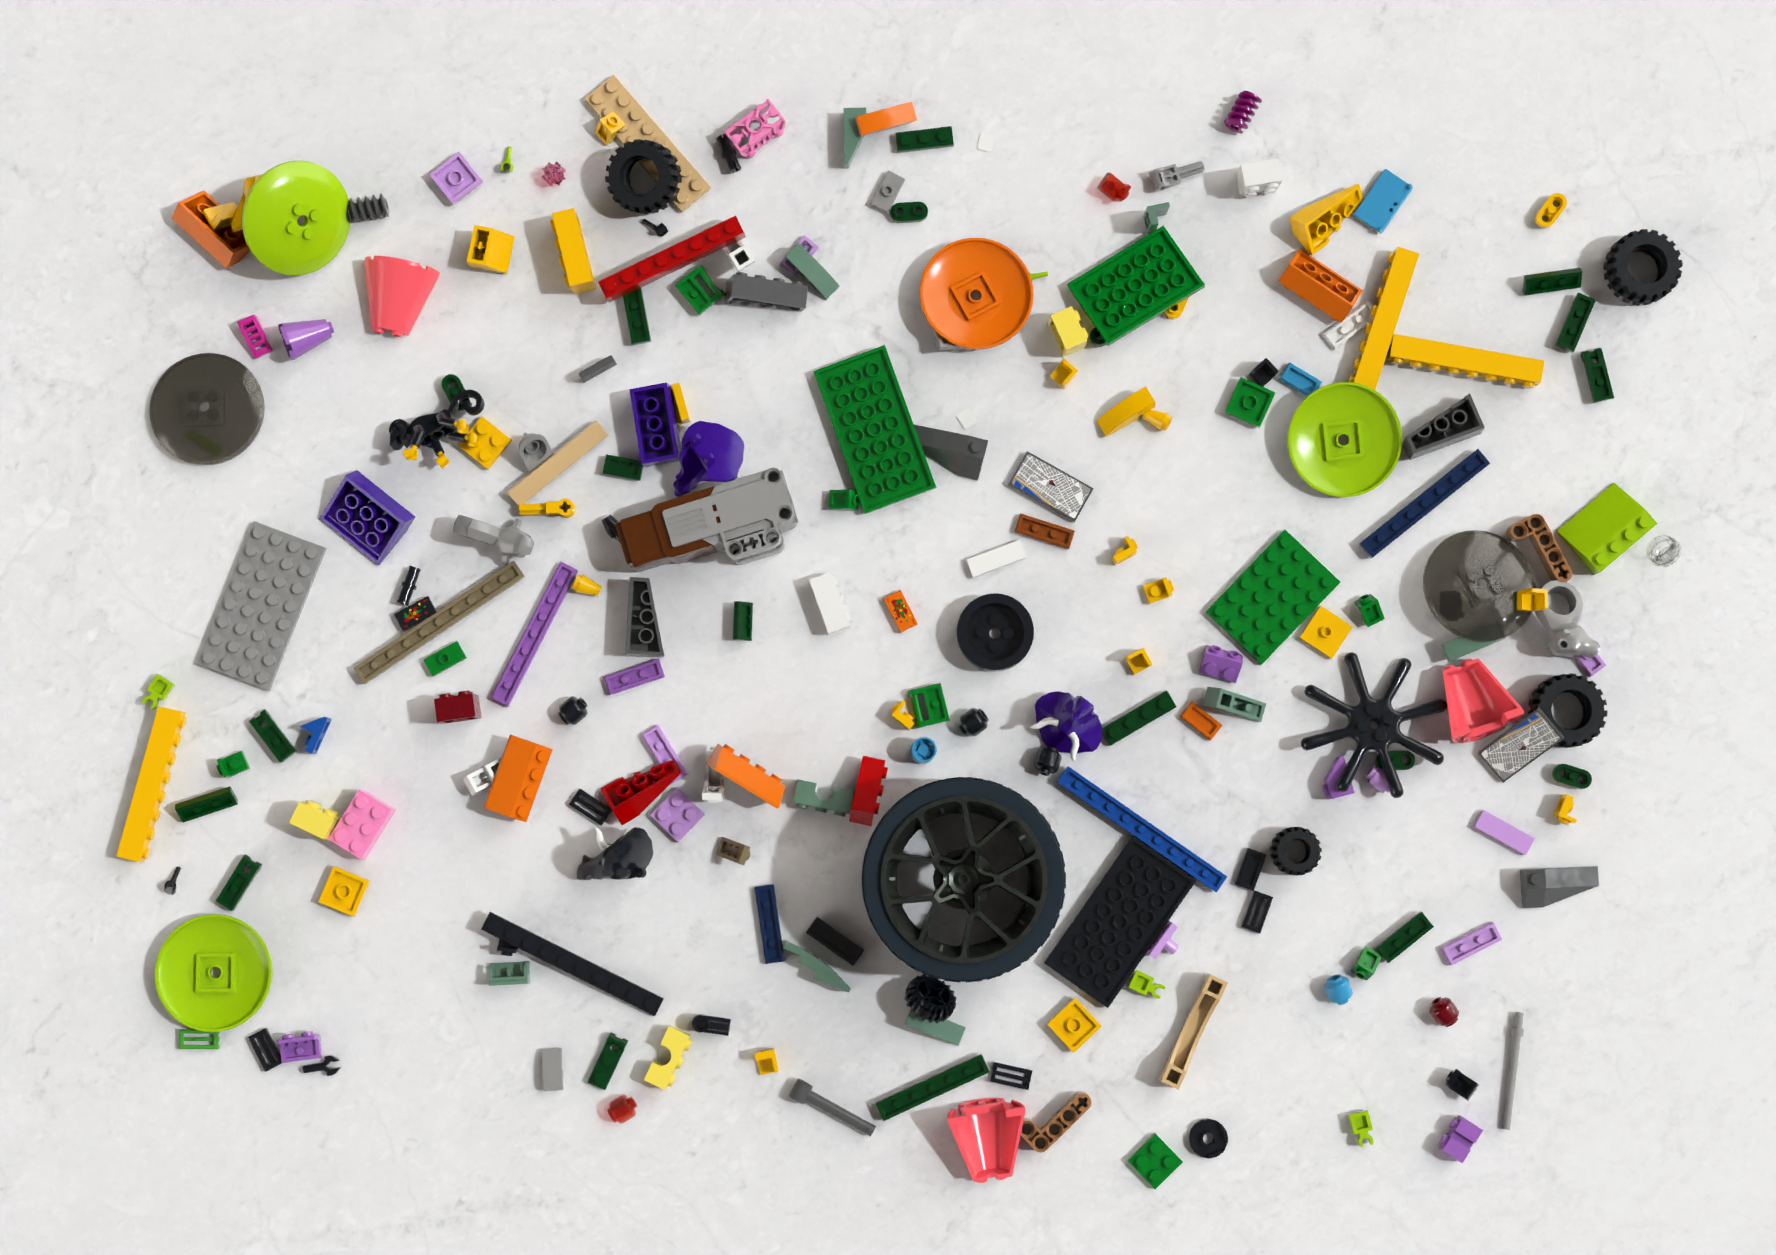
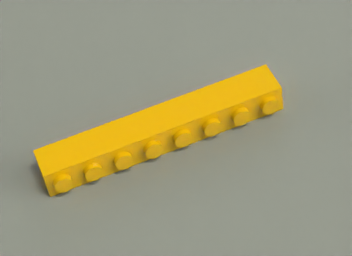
M1397 247L1394 251L1390 252L1387 262H1390L1388 269L1385 268L1381 278L1384 280L1382 287L1379 286L1376 293L1377 303L1373 304L1370 315L1373 318L1371 322L1366 324L1364 333L1367 334L1365 340L1362 339L1358 350L1361 353L1359 358L1356 357L1353 368L1355 371L1353 376L1350 375L1348 382L1376 389L1419 253Z
M1393 334L1386 359L1392 360L1391 363L1393 364L1409 363L1411 367L1415 368L1425 366L1429 367V370L1432 371L1448 370L1449 374L1454 375L1464 373L1470 378L1481 376L1485 377V380L1488 381L1504 380L1505 384L1510 385L1520 383L1526 388H1534V386L1541 383L1544 360Z
M158 706L117 851V857L144 862L149 856L150 848L148 847L150 840H153L155 835V821L159 820V807L166 796L164 789L171 778L169 771L171 765H174L176 760V754L174 753L176 747L181 742V728H184L186 724L185 712Z

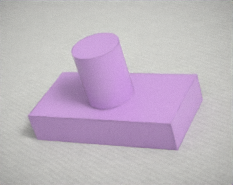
M1168 921L1147 951V954L1156 959L1163 948L1170 954H1174L1178 949V944L1170 938L1178 927Z

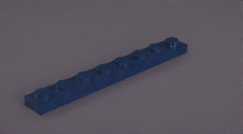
M1479 449L1475 450L1359 543V545L1370 558H1373L1488 466L1490 462Z

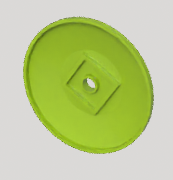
M288 161L272 167L254 183L244 203L242 228L250 251L264 266L281 274L292 276L305 275L321 269L339 253L348 236L351 221L348 214L349 198L338 178L318 164L308 161ZM301 215H304V223L302 225H298V218Z
M1338 382L1315 390L1299 404L1289 424L1287 447L1295 470L1309 486L1327 495L1353 497L1375 489L1390 476L1400 457L1402 430L1394 408L1380 393L1362 384ZM1341 434L1346 435L1348 438V442L1345 445H1340L1338 442V437Z
M221 914L199 916L177 927L163 943L155 965L156 989L166 1010L183 1025L204 1032L225 1031L248 1021L265 1002L271 988L273 976L269 950L258 932L238 918ZM214 967H218L221 970V975L218 978L212 976L211 971Z

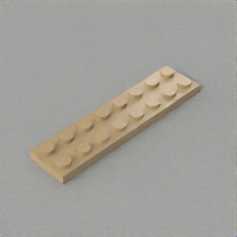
M614 75L585 98V101L601 119L609 113L615 112L625 123L624 128L616 133V137L623 145L628 141L633 142L636 139L649 140L662 144L663 147L671 151V155L677 158L676 165H679L681 168L678 176L682 177V182L677 185L680 190L678 194L675 193L673 195L675 197L673 203L681 212H684L711 189L708 183ZM649 159L639 160L638 162L657 183L658 172L655 164Z

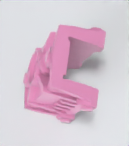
M766 99V102L759 104L755 110L743 119L729 126L727 130H724V133L742 156L752 158L756 153L755 151L771 139L782 136L786 122L771 101ZM778 116L780 118L772 125L766 124L769 117L774 118ZM754 121L760 124L759 129L755 131L749 128V124ZM750 135L749 142L739 148L738 145L741 142V138L744 136L747 138Z

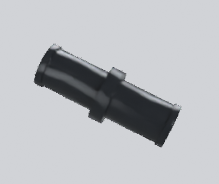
M723 134V138L722 135L718 136L716 140L722 151L721 156L726 160L730 173H734V169L736 172L740 171L741 166L735 155V148H732L725 134Z
M409 566L405 581L401 583L402 589L397 600L398 603L406 606L409 605L413 590L417 588L415 585L421 569Z

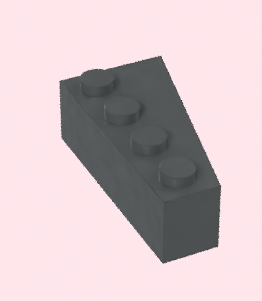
M736 272L727 280L724 303L731 304V300L739 301L740 305L745 306L757 303L759 307L770 308L772 305H776L777 309L802 312L806 308L808 286L803 285V282L800 281L788 283L784 282L785 280L781 278L769 280L762 275L750 277L747 276V273Z
M1468 394L1462 400L1450 406L1446 411L1406 436L1403 446L1410 460L1482 433L1485 427L1471 395Z
M629 578L625 655L664 657L649 578Z

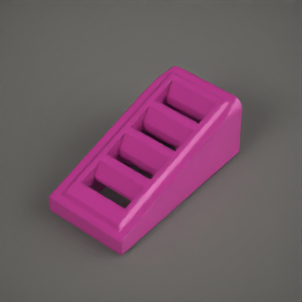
M251 315L237 322L255 359L273 351L256 315ZM253 323L255 324V325H253V326H251V327H249V328L246 329L247 326H249V325H251V324H253ZM258 330L257 333L249 336V333ZM259 337L262 338V340H259L255 343L252 342L253 340ZM265 344L266 347L256 351V347Z

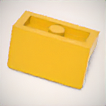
M234 202L206 208L203 210V214L212 229L217 230L231 226L237 206Z
M679 383L671 384L677 426L689 423L691 421Z

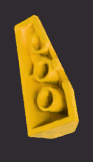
M1355 184L1306 206L1289 218L1293 234L1310 255L1315 254L1327 245L1331 234L1341 228L1340 223L1345 217H1350L1363 201L1360 185Z

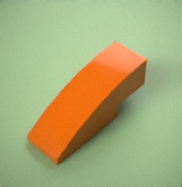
M908 102L855 117L860 136L912 123L917 120L913 103Z

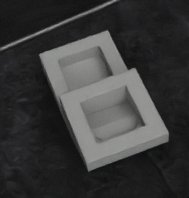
M562 1048L542 1049L544 1091L564 1090Z

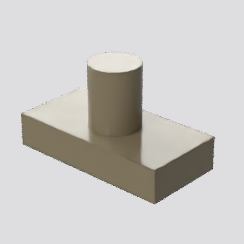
M721 837L715 855L744 865L745 861L750 857V847Z

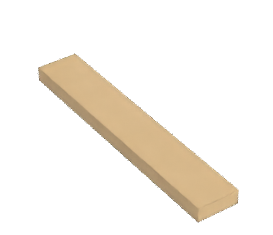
M595 420L506 492L518 506L524 504L605 439L608 434Z

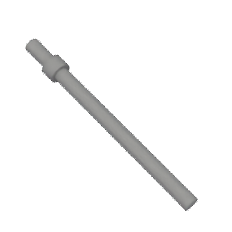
M1516 1012L1514 1027H1512L1511 1031L1513 1040L1502 1129L1510 1130L1520 1041L1524 1032L1522 1028L1524 1013Z

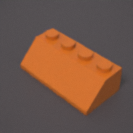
M203 190L179 202L172 219L227 269L240 262L250 249L244 238L243 230L233 232L231 226L217 230L212 229L203 214V210L220 204Z
M1301 249L1298 250L1278 280L1285 288L1291 289L1300 298L1309 301L1315 308L1324 311L1332 319L1338 320L1341 323L1363 291Z
M510 734L483 808L527 822L553 749Z
M717 744L705 764L778 809L785 786L780 783L782 779L774 774L768 776L765 774L766 769L758 764L755 767L749 764V758L742 754L739 757L733 754L735 750L725 744L722 747Z

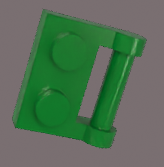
M702 265L698 266L675 285L699 316L726 295L706 274L705 268ZM699 276L714 294L712 297H709L697 283L696 277Z
M941 683L907 691L908 697L911 698L916 718V729L950 721ZM919 694L924 695L929 715L928 720L923 719L918 698Z

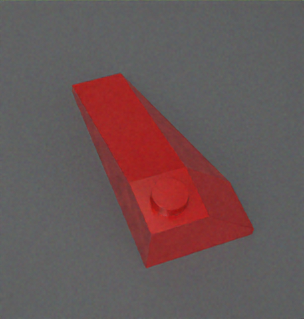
M671 760L651 767L648 772L641 774L639 771L634 773L633 777L627 779L623 777L618 778L602 787L601 791L620 824L624 825L639 816L681 772L675 762Z

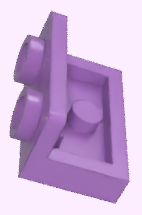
M1206 645L1199 673L1236 683L1243 664V655L1233 650H1223L1215 645Z
M313 1031L301 1033V1037H294V1034L282 1035V1039L277 1040V1044H280L281 1062L322 1058L320 1034L314 1035Z

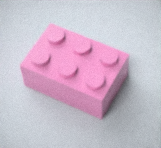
M359 789L328 840L359 859H366L396 809L367 791Z

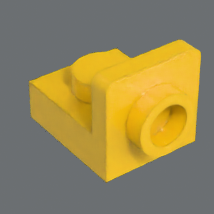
M611 112L599 120L594 133L606 145H609L613 142L616 133L624 128L625 123L615 112Z
M1124 537L1123 541L1127 549L1125 550L1122 547L1114 552L1115 555L1112 557L1115 565L1136 555L1138 547L1133 538Z
M1166 577L1143 586L1149 604L1171 597L1172 591H1174L1171 580L1167 581Z
M904 700L901 703L897 701L891 709L893 712L891 717L910 730L915 724L912 721L914 718L905 711L902 714L900 711L906 702Z
M1561 794L1553 816L1558 818V822L1565 825L1576 823L1577 819L1567 815L1574 806L1572 802L1574 797L1568 794Z

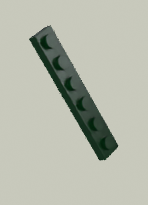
M982 1054L884 1098L875 1104L883 1121L981 1077L990 1071Z

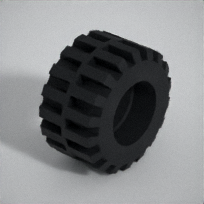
M1302 827L1285 828L1283 831L1278 832L1272 840L1273 844L1270 846L1272 854H1270L1271 859L1274 860L1273 864L1281 872H1285V874L1305 875V873L1313 871L1312 869L1318 865V860H1321L1320 852H1322V848L1319 846L1321 843L1316 839V835L1308 829ZM1291 840H1300L1306 847V855L1301 862H1291L1286 856L1285 849Z

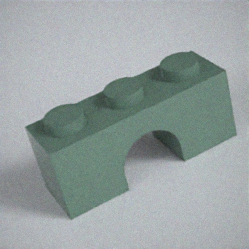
M797 779L793 802L797 803L796 807L807 809L808 806L816 807L815 811L826 813L828 809L834 811V815L845 817L846 813L850 814L855 791L835 787L833 797L824 801L820 800L816 795L817 783Z

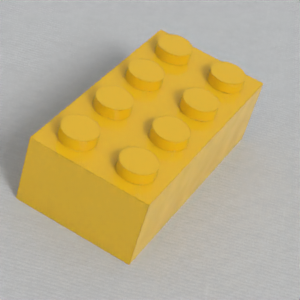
M571 208L552 213L553 219L550 220L555 236H557V238H554L559 253L562 254V256H559L561 266L564 272H567V274H564L566 286H568L569 290L572 289L574 294L597 289L579 217L575 209Z

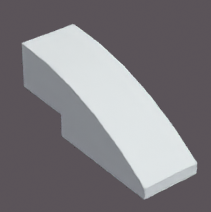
M501 758L485 765L463 779L472 796L491 787Z

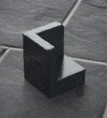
M1265 358L1249 375L1258 385L1264 387L1279 371Z

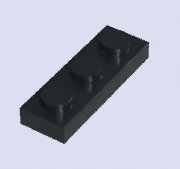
M816 917L806 931L808 935L852 966L855 965L864 952V949L818 917Z

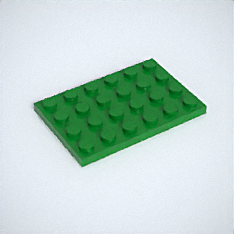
M1163 225L1069 282L1067 287L1102 339L1109 346L1205 288V284Z
M1283 530L1213 603L1206 613L1262 665L1335 589L1340 581L1291 534Z

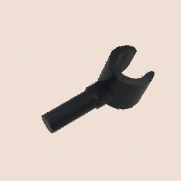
M646 219L642 220V223L652 228L660 237L668 232L667 227L663 223L656 226Z
M176 867L171 880L165 883V892L168 887H173L172 895L176 893V879L181 870L180 867Z

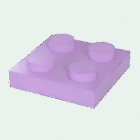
M457 152L429 174L453 205L483 183L482 179L460 152Z
M678 787L651 814L677 842L705 815Z

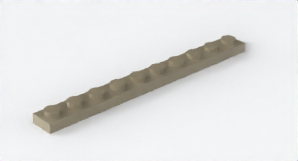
M513 560L354 667V670L362 682L367 684L525 577Z

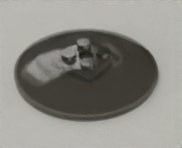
M201 353L186 357L165 371L153 390L149 413L155 436L161 445L173 456L191 464L216 465L237 457L251 445L260 431L265 405L261 387L247 367L226 355ZM208 402L209 409L202 412L200 410L201 404Z
M1464 531L1445 539L1429 556L1423 574L1425 599L1435 618L1453 634L1475 642L1501 640L1521 628L1531 612L1517 610V591L1536 588L1534 574L1522 552L1507 539L1487 531ZM1479 579H1483L1486 581V588H1482L1479 585Z

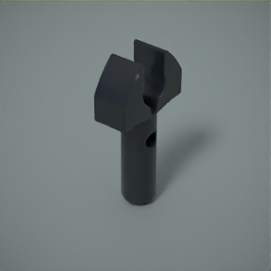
M333 1055L325 1056L323 1063L304 1065L302 1070L304 1073L325 1071L327 1076L335 1075L341 1067L332 1069L327 1065L330 1062L340 1061V1059Z

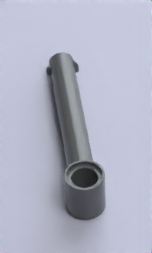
M799 1078L797 1079L788 1095L790 1098L801 1104L807 1101L871 1137L876 1128L875 1125L813 1092L812 1085Z

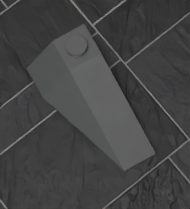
M1598 866L1520 869L1522 908H1543L1599 886Z

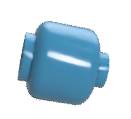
M1340 974L1330 976L1324 985L1329 1001L1338 1005L1346 1004L1353 994L1348 978Z

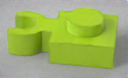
M157 674L147 688L151 694L144 697L142 703L146 705L149 700H152L153 705L150 709L155 710L159 705V698L165 701L175 684L162 675Z
M1138 970L1135 971L1128 985L1129 988L1145 996L1150 991L1152 996L1160 999L1161 996L1155 993L1156 988L1165 989L1162 984H1152L1154 978Z
M1368 1110L1349 1114L1352 1133L1354 1135L1359 1134L1357 1139L1358 1145L1363 1147L1362 1140L1364 1138H1368L1369 1144L1372 1145L1373 1138L1368 1135V1131L1373 1130Z

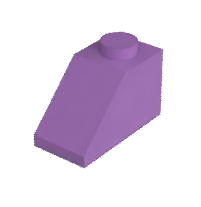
M1339 756L1335 759L1324 779L1325 785H1322L1324 795L1328 796L1329 799L1354 793L1352 783L1346 792H1340L1336 788V783L1346 767L1344 756Z

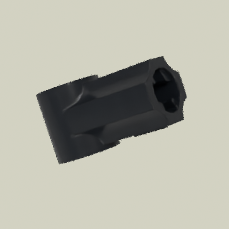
M698 1014L693 1018L692 1027L699 1033L705 1032L728 1036L731 1019ZM698 1018L706 1020L704 1028H698L695 1025V1021Z

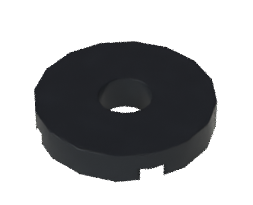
M1209 1118L1199 1120L1190 1130V1146L1201 1157H1217L1224 1152L1227 1146V1131L1216 1120ZM1206 1133H1211L1214 1137L1213 1142L1210 1144H1206L1203 1141Z

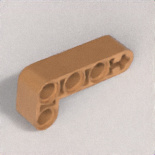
M1533 514L1508 527L1506 534L1511 541L1516 542L1529 537L1552 581L1567 582L1571 579V568L1543 516ZM1531 519H1535L1537 521V528H1533L1531 526ZM1515 527L1520 529V537L1514 534L1513 530ZM1540 536H1544L1546 538V545H1542L1540 543ZM1549 553H1553L1555 555V562H1551L1549 560ZM1560 572L1564 573L1562 577L1558 576Z
M1085 1092L1076 1093L1040 1129L1032 1120L1025 1118L1023 1124H1031L1032 1130L1029 1133L1021 1131V1136L1035 1151L1045 1152L1091 1107V1098ZM1086 1097V1105L1080 1104L1077 1107L1079 1110L1077 1113L1071 1105L1074 1104L1076 1107L1079 1104L1078 1098L1084 1099ZM1066 1110L1073 1111L1072 1119L1065 1120L1063 1113ZM1052 1124L1059 1125V1131L1055 1134L1049 1132V1127ZM1037 1138L1045 1139L1046 1142L1043 1147L1035 1146Z

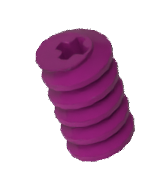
M1240 92L1238 99L1235 100V105L1231 108L1232 112L1228 113V118L1224 121L1226 127L1242 134V128L1248 129V125L1245 122L1250 123L1252 121L1248 115H1255V112L1251 109L1257 110L1259 108L1255 102L1261 103L1262 100L1252 92Z

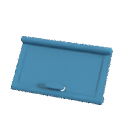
M1385 169L1353 217H1357L1382 234L1413 189L1412 184L1406 183Z

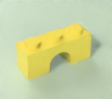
M671 1025L668 1026L661 1045L670 1050L671 1059L666 1064L653 1061L644 1081L664 1090L667 1086L671 1087L676 1078L673 1073L676 1068L680 1069L684 1060L681 1056L684 1050L688 1051L692 1040H690L691 1034Z

